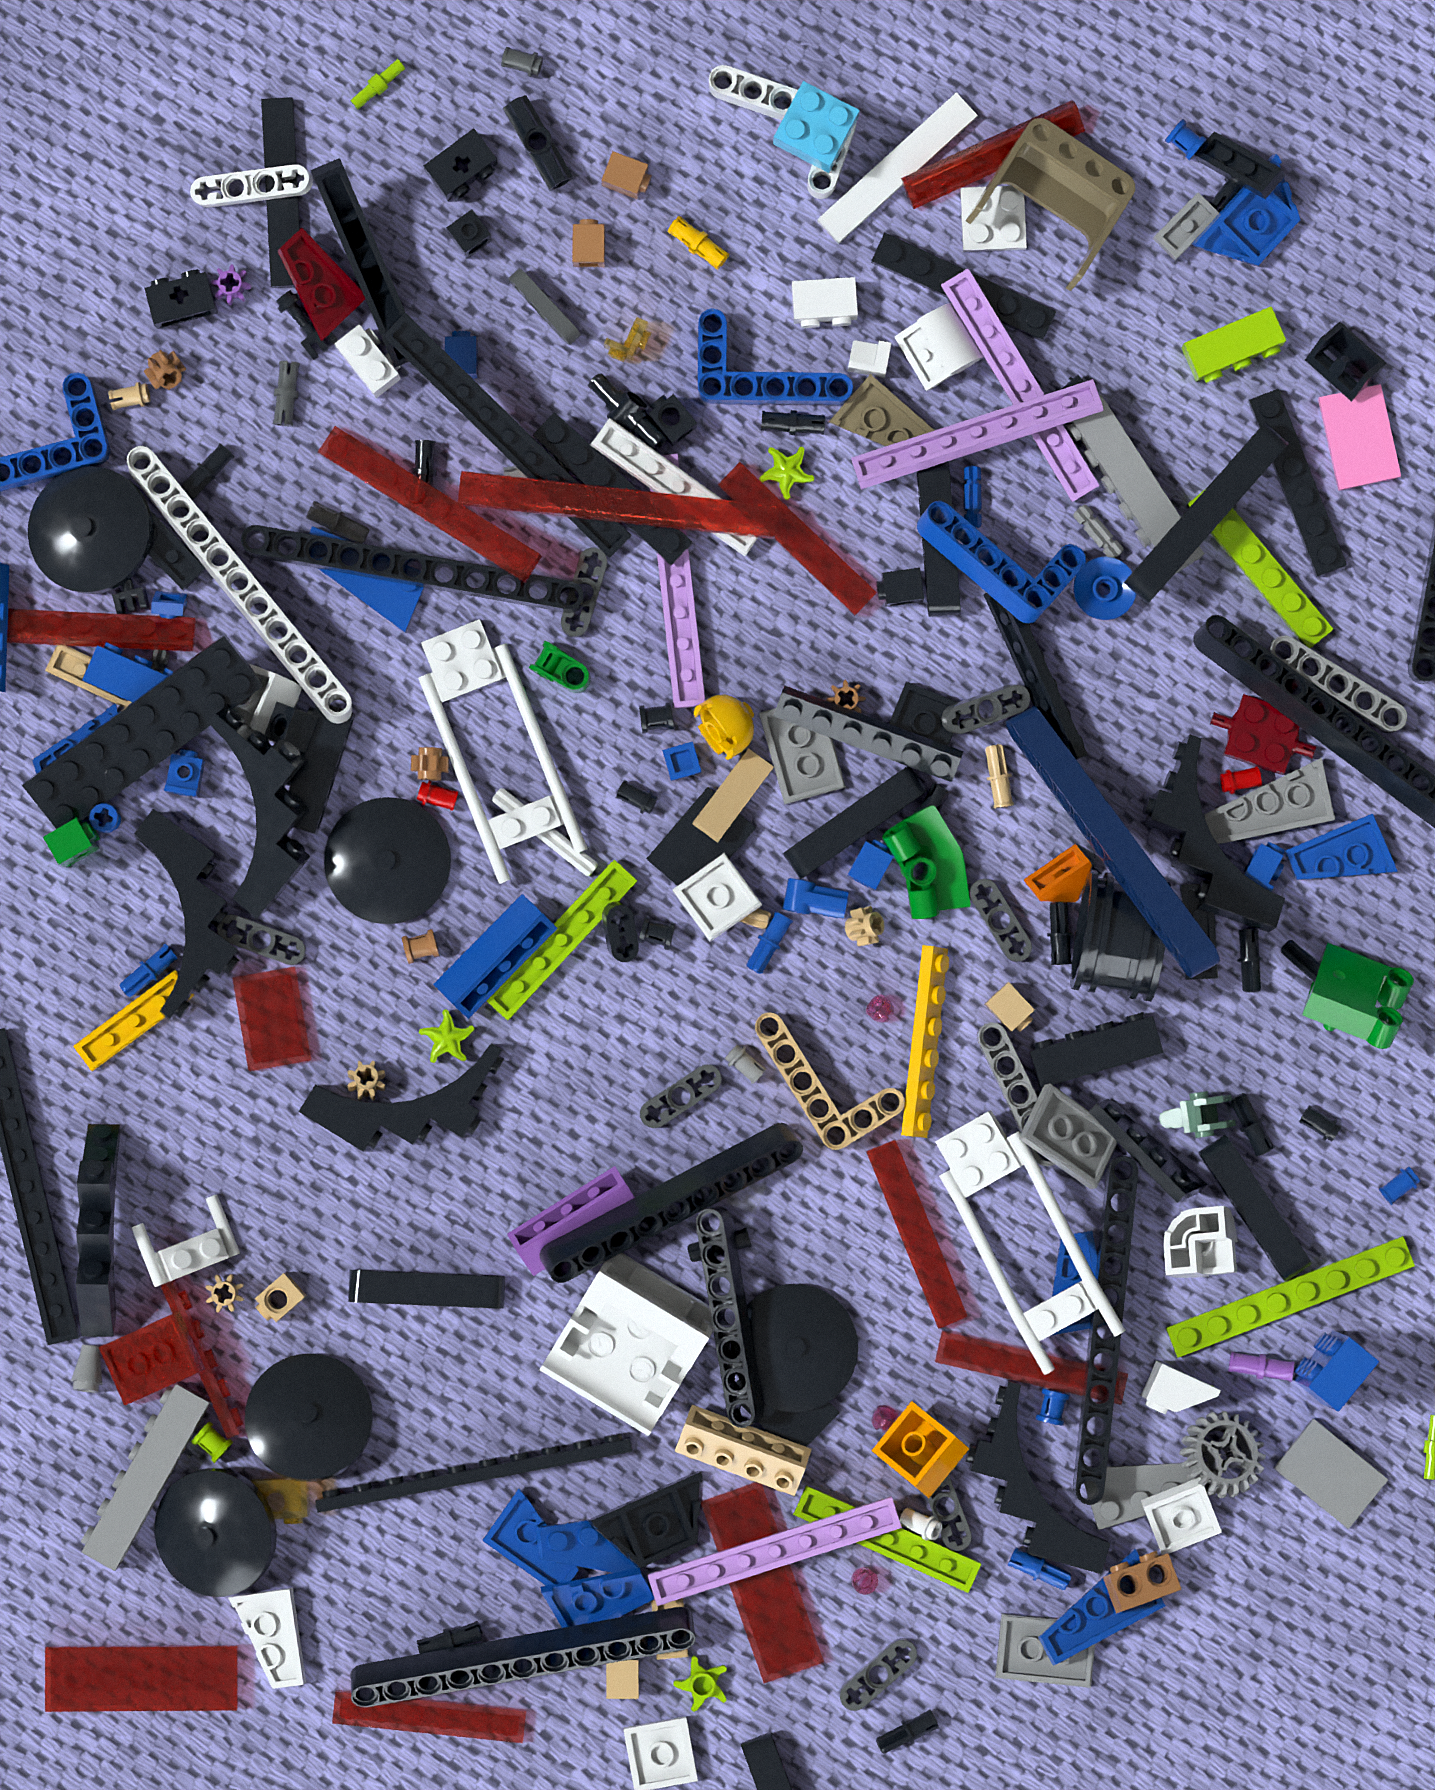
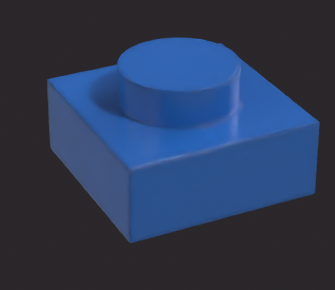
M156 591L152 599L151 613L159 614L160 617L167 619L183 616L187 607L188 594Z
M693 741L662 750L671 781L702 773Z

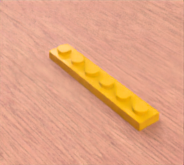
M922 945L901 1135L927 1138L932 1123L930 1108L931 1099L935 1094V1067L939 1060L937 1046L938 1037L942 1031V1004L946 997L944 988L945 974L949 968L948 949L936 946Z

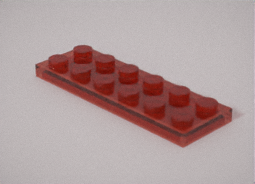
M753 1482L700 1501L717 1551L779 1532L761 1483ZM790 1564L729 1583L763 1683L824 1663Z
M238 1645L45 1647V1712L238 1710Z

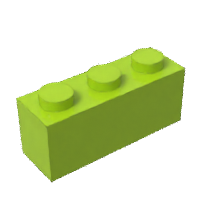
M1270 306L1187 341L1181 348L1195 381L1198 382L1204 379L1207 384L1223 377L1221 371L1231 367L1234 368V371H1238L1250 366L1252 358L1262 355L1264 359L1280 353V347L1284 345L1286 338L1273 308Z

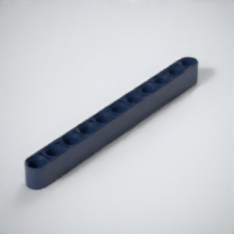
M1033 706L1007 720L1006 727L1016 745L1185 974L1193 978L1220 963L1219 954L1211 940L1039 709Z

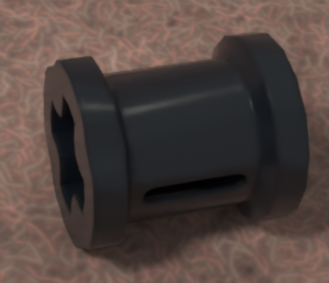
M671 702L665 703V706L645 708L644 705L639 706L642 734H646L648 730L668 728L669 730H674Z
M645 915L638 942L642 944L645 941L664 946L665 950H669L676 923L665 924L650 919V916Z

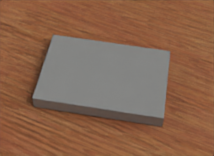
M776 708L759 713L784 805L846 787L832 738L773 717Z
M1052 1084L1044 1085L1019 1137L1021 1141L1089 1189L1097 1188L1118 1143L1087 1109Z
M1315 1419L1308 1423L1273 1467L1347 1529L1352 1526L1388 1481L1385 1476Z
M1001 1613L995 1678L1091 1688L1095 1644L1053 1666L1038 1636L1057 1619Z

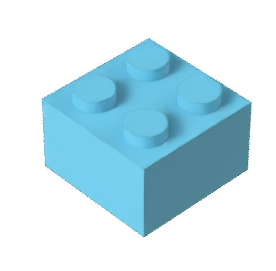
M803 81L774 135L773 144L830 173L859 118L860 110Z

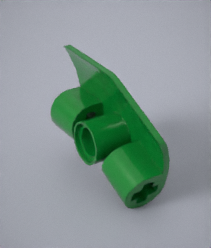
M934 805L914 813L883 834V840L898 862L900 871L906 879L912 919L935 917L939 915L941 910L970 907L971 903L962 850ZM923 862V872L919 876L914 877L913 869L915 865Z

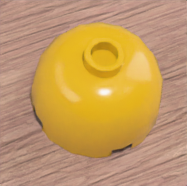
M722 694L713 696L695 707V718L700 715L702 724L698 728L709 746L718 755L725 752L727 754L725 759L729 760L742 752L750 744L754 734V723L752 720L754 713L746 702H741L735 697Z

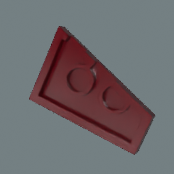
M303 228L296 232L278 250L282 262L322 341L365 300L363 292Z

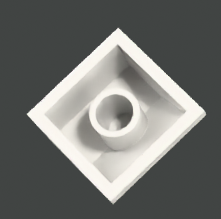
M249 664L264 683V686L233 708V710L239 712L244 717L245 723L252 729L265 734L276 702L294 707L298 702L302 687L283 676Z
M1156 1361L1141 1396L1147 1399L1145 1405L1166 1415L1168 1409L1178 1412L1218 1397L1221 1390Z

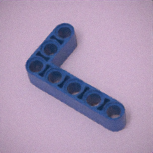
M714 308L707 309L699 317L698 394L704 402L709 404L838 406L845 404L851 397L853 390L852 381L847 375L842 373L726 372V317L723 312ZM707 319H718L722 324L721 328L717 332L707 331L704 328V323ZM715 349L721 354V359L715 364H710L704 360V353L707 350ZM711 380L718 382L721 386L720 392L716 395L706 394L703 390L706 382ZM740 381H747L752 385L753 390L750 394L742 396L735 391V385ZM770 382H780L784 387L783 393L779 396L770 395L766 390V386ZM802 382H811L816 388L815 393L811 396L801 395L798 391V386ZM834 382H842L847 387V393L837 397L830 392L829 387Z
M79 372L71 373L64 379L62 384L75 438L0 457V467L7 466L10 468L9 478L6 481L0 482V492L54 478L72 469L99 466L109 459L111 454L110 445L95 388L87 376ZM78 381L85 382L86 391L82 395L74 396L71 394V387L74 383ZM92 412L94 413L93 423L87 427L80 426L79 418L82 413ZM93 442L102 444V452L96 457H90L87 454V448ZM63 450L71 451V461L66 465H58L56 458L59 452ZM33 458L40 459L41 467L39 471L32 474L27 473V462Z
M935 501L931 503L917 521V530L925 540L1023 623L1029 624L1038 620L1086 563L1084 551L1077 545L1068 544L1058 551L1034 579L945 502Z

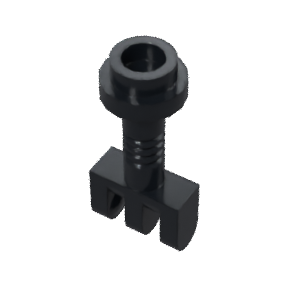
M289 290L276 300L279 305L277 309L280 313L287 310L292 318L296 320V323L300 325V328L307 336L300 344L311 358L315 360L319 356L316 350L311 347L316 343L323 352L329 348L323 340H320L313 323L297 304V301L300 299L298 293L294 294ZM332 332L327 336L333 345L338 341Z
M131 578L121 585V593L112 595L118 616L126 614L124 602L127 603L130 613L137 612V598L142 610L149 609L145 587L134 589Z

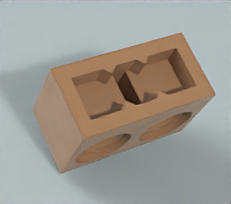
M1154 1551L1140 1556L1141 1563L1130 1567L1128 1561L1110 1567L1112 1574L1103 1577L1116 1614L1182 1590L1168 1553L1159 1556L1158 1552ZM1151 1567H1157L1162 1573V1580L1159 1584L1154 1583L1150 1579L1149 1571ZM1122 1577L1131 1580L1133 1584L1131 1594H1126L1121 1590L1120 1580Z

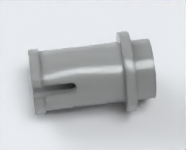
M737 1044L725 1059L729 1062V1067L733 1065L754 1084L766 1068L745 1051V1046L741 1048Z

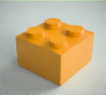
M911 1401L871 1451L925 1496L930 1498L969 1448Z

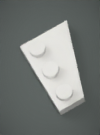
M293 1588L228 1597L232 1607H235L242 1621L241 1625L245 1633L249 1635L256 1650V1656L272 1689L304 1685L306 1683Z

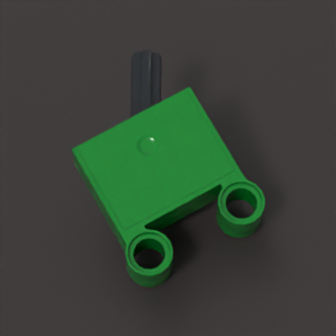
M1288 940L1282 946L1281 953L1312 980L1303 1009V1016L1323 1023L1327 1031L1341 1030L1364 1039L1379 1049H1387L1392 1045L1403 1022V1017L1397 1010L1403 1006L1414 983V978L1408 971L1398 967H1389L1331 943H1327L1319 962L1293 940ZM1377 1000L1382 1005L1379 1008L1375 1007Z

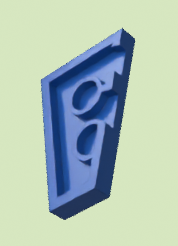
M1373 813L1284 852L1296 880L1398 872Z
M1093 1231L1073 1233L1095 1276L1097 1252ZM1061 1237L1052 1297L1082 1281ZM1091 1313L1052 1335L1090 1329ZM1103 1321L1098 1325V1327L1106 1326L1108 1324L1106 1323V1321Z
M519 1487L482 1541L545 1586L571 1581L579 1570L578 1566L541 1560L539 1558L536 1527L547 1526V1524Z
M640 1568L540 1587L542 1595L562 1628L619 1618L655 1599L652 1588Z

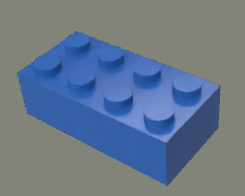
M1332 1331L1330 1334L1324 1332L1313 1346L1317 1349L1310 1359L1304 1357L1295 1367L1294 1373L1297 1375L1293 1378V1381L1321 1404L1339 1412L1379 1361L1349 1336Z

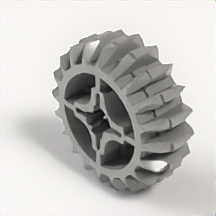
M1222 1411L1218 1417L1214 1412L1206 1415V1419L1204 1417L1198 1418L1195 1421L1196 1426L1191 1425L1187 1428L1190 1436H1184L1181 1440L1187 1447L1181 1449L1179 1453L1187 1457V1460L1181 1463V1467H1189L1191 1470L1187 1474L1186 1479L1190 1480L1194 1477H1200L1201 1480L1198 1484L1202 1485V1487L1206 1486L1207 1495L1210 1496L1216 1491L1218 1498L1226 1497L1227 1493L1230 1497H1235L1239 1495V1491L1243 1493L1250 1489L1249 1484L1257 1483L1258 1477L1256 1474H1260L1264 1469L1258 1462L1263 1461L1266 1455L1258 1452V1449L1264 1446V1442H1256L1254 1439L1259 1431L1253 1430L1249 1432L1247 1430L1250 1421L1246 1420L1239 1424V1414H1234L1229 1419L1227 1411ZM1208 1432H1224L1223 1437L1218 1442L1204 1441V1437ZM1236 1441L1240 1445L1242 1452L1238 1450L1236 1446ZM1220 1449L1225 1452L1224 1455L1227 1457L1224 1461L1220 1457L1222 1454L1218 1452ZM1203 1457L1208 1461L1209 1469L1204 1463ZM1227 1467L1242 1469L1236 1478L1226 1479L1221 1477L1222 1473L1227 1470Z

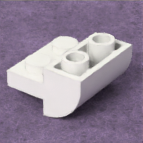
M952 303L945 304L919 318L916 323L894 336L926 391L933 389L954 374L962 372L984 358Z

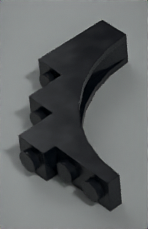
M338 158L310 170L394 367L409 362L382 335L405 310L341 159Z
M226 706L213 716L209 724L227 742L239 760L251 788L256 812V840L253 858L246 877L233 899L257 919L271 907L311 857L305 852V848L300 842L287 836L308 810V807L303 804L298 794L285 788L306 759L300 755L301 753L295 745L285 742L283 739L272 746L262 732L252 729L245 723L244 717L239 712Z
M1189 734L1182 742L1178 741L1172 756V759L1176 760L1173 771L1168 772L1163 786L1164 789H1167V792L1158 790L1152 797L1148 796L1142 812V814L1147 815L1144 825L1179 836V839H1174L1170 848L1169 856L1173 857L1171 867L1206 878V881L1202 880L1197 889L1196 898L1200 899L1198 909L1270 932L1277 927L1285 898L1262 888L1245 876L1224 855L1211 835L1202 813L1197 789V760L1202 738Z
M152 809L134 835L138 841L156 856L170 875L179 894L184 914L185 946L182 966L174 988L160 1010L161 1014L172 1022L176 1016L181 1019L191 1006L188 1000L195 991L200 993L208 984L211 978L207 974L210 971L219 978L224 973L230 975L240 960L236 958L239 954L238 949L210 929L212 925L218 927L228 914L225 910L227 902L199 882L201 877L206 880L217 865L213 862L216 858L215 853L155 809Z
M491 1043L478 1061L457 1080L434 1093L414 1100L394 1103L362 1102L340 1096L315 1084L298 1112L363 1152H366L368 1147L374 1150L383 1136V1133L379 1131L381 1126L412 1145H415L417 1140L422 1143L424 1142L433 1127L428 1124L430 1119L461 1138H464L466 1133L472 1136L482 1119L477 1117L480 1110L470 1105L473 1099L478 1102L488 1087L483 1083L489 1072L495 1075L504 1061V1058L500 1056L503 1050Z
M88 1124L83 1160L80 1161L77 1192L80 1211L76 1231L79 1256L76 1293L81 1336L86 1337L114 1336L116 1321L114 1210L120 1124Z
M1007 1380L1005 1386L999 1385L996 1394L995 1404L1000 1406L997 1417L991 1416L988 1423L986 1435L991 1436L990 1441L977 1438L976 1445L970 1443L965 1462L970 1463V1471L1005 1480L1004 1486L998 1485L994 1503L999 1504L997 1510L1000 1513L1033 1522L1032 1527H1026L1022 1544L1027 1546L1026 1552L1028 1554L1102 1574L1110 1543L1105 1539L1084 1532L1065 1520L1045 1501L1032 1482L1022 1458L1017 1436V1405L1021 1385Z

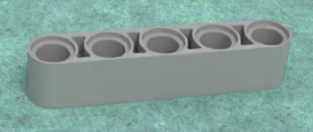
M1280 636L1269 645L1267 650L1278 657L1275 653L1276 645L1279 643L1287 644L1291 650V655L1288 659L1279 658L1349 712L1380 731L1393 733L1400 730L1406 724L1407 712L1402 705L1290 636ZM1305 660H1312L1316 663L1318 671L1315 676H1309L1304 673L1302 664ZM1337 676L1344 681L1345 688L1343 692L1336 693L1331 690L1329 686L1331 677ZM1359 693H1365L1371 698L1372 704L1368 710L1361 709L1357 705L1356 698ZM1386 710H1393L1397 713L1398 723L1396 726H1389L1385 723L1383 715Z
M987 1023L978 1030L977 1041L1022 1133L1025 1119L1031 1114L1038 1097L1006 1030L998 1023ZM988 1028H995L1000 1033V1041L995 1046H989L983 1040V1033ZM1004 1056L1011 1058L1014 1063V1069L1008 1075L1001 1074L997 1069L998 1060ZM1017 1085L1025 1087L1028 1093L1026 1101L1020 1104L1015 1103L1010 1095L1013 1087ZM1028 1146L1038 1164L1042 1166L1055 1165L1050 1160L1043 1161L1039 1157L1038 1152Z

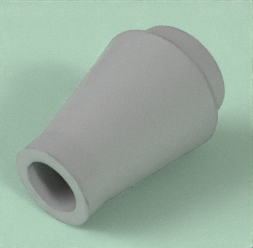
M92 1345L81 1346V1352L71 1378V1382H74L73 1390L98 1393L99 1385H103L100 1361L101 1347Z

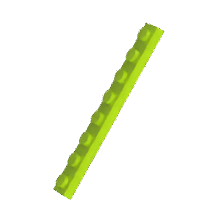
M1401 1236L1168 1326L1166 1331L1176 1357L1179 1358L1399 1273L1415 1265L1405 1239Z

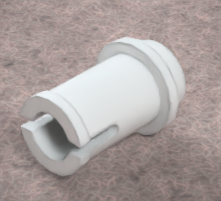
M906 1508L900 1516L901 1527L921 1534L924 1540H936L941 1533L942 1523L938 1522V1518L935 1516L927 1517L914 1511L912 1508Z

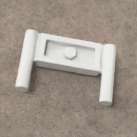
M217 1194L206 1198L217 1227L216 1229L156 1253L144 1224L132 1227L154 1287L240 1254Z

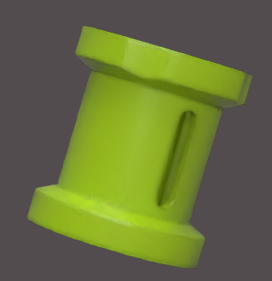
M209 1421L193 1438L191 1443L193 1445L198 1444L212 1457L211 1461L215 1464L233 1444V1441L231 1439L226 1440L212 1428L213 1424Z

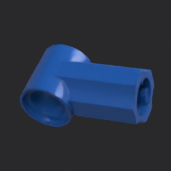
M788 878L783 910L807 915L815 913L844 919L849 892L816 886V883Z

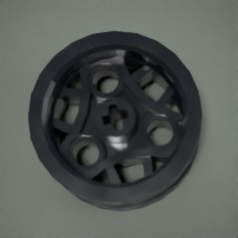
M1089 870L1082 893L1075 931L1070 987L1073 990H1079L1081 984L1086 985L1087 992L1093 993L1097 987L1127 991V997L1131 999H1136L1138 993L1143 994L1144 1001L1151 1002L1154 998L1161 973L1165 945L1117 880H1114L1112 873L1105 872L1103 878H1099L1096 870Z

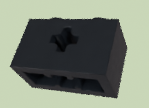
M473 128L423 165V167L444 198L449 201L453 197L455 200H458L465 196L471 190L469 185L477 179L482 182L495 173L496 169L494 167L498 162L495 155ZM460 161L464 165L469 163L467 165L469 171L466 173L462 170L456 172L458 170L456 164Z
M198 269L182 273V278L169 281V278H160L151 281V286L144 288L153 324L157 329L218 313L210 280L206 272L200 273ZM182 291L184 295H189L184 297L183 304H178L176 300H172L177 298V292Z

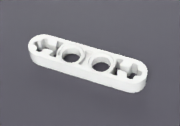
M300 165L279 166L200 177L191 185L190 194L197 204L210 208L300 196L306 194L311 189L313 178L312 174ZM297 172L304 177V181H300L297 188L293 183H282L280 174H282V178L285 180L294 179ZM264 176H272L275 181L273 189L267 193L261 192L259 188L260 180ZM234 180H241L244 184L242 194L236 197L229 194L230 183ZM204 185H207V187L213 190L221 189L223 198L221 199V194L215 192L209 193L208 199L205 200L204 197L199 195V192L204 190Z

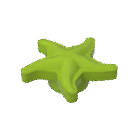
M770 447L768 453L773 456L774 467L766 471L759 478V481L761 483L767 480L779 482L780 490L785 500L790 499L789 491L794 482H813L814 476L805 474L800 468L805 451L804 447H799L797 453L789 457Z
M444 1009L442 1011L443 1021L439 1028L430 1027L419 1030L420 1035H427L434 1042L430 1062L435 1063L438 1056L449 1052L461 1061H466L467 1057L461 1051L460 1042L474 1031V1027L469 1026L466 1029L454 1027L449 1011Z
M693 1655L691 1657V1676L682 1681L674 1680L673 1685L681 1690L692 1692L694 1702L691 1710L693 1712L697 1711L708 1697H716L724 1703L726 1702V1696L716 1682L719 1675L726 1672L727 1667L719 1665L706 1670L698 1663V1657Z

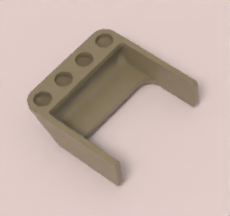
M1037 118L1032 120L1024 129L965 221L969 224L974 221L997 185L1008 184L1013 186L1086 237L1089 247L1088 251L1065 287L1071 291L1086 273L1134 195L1135 183L1126 172L1044 118Z

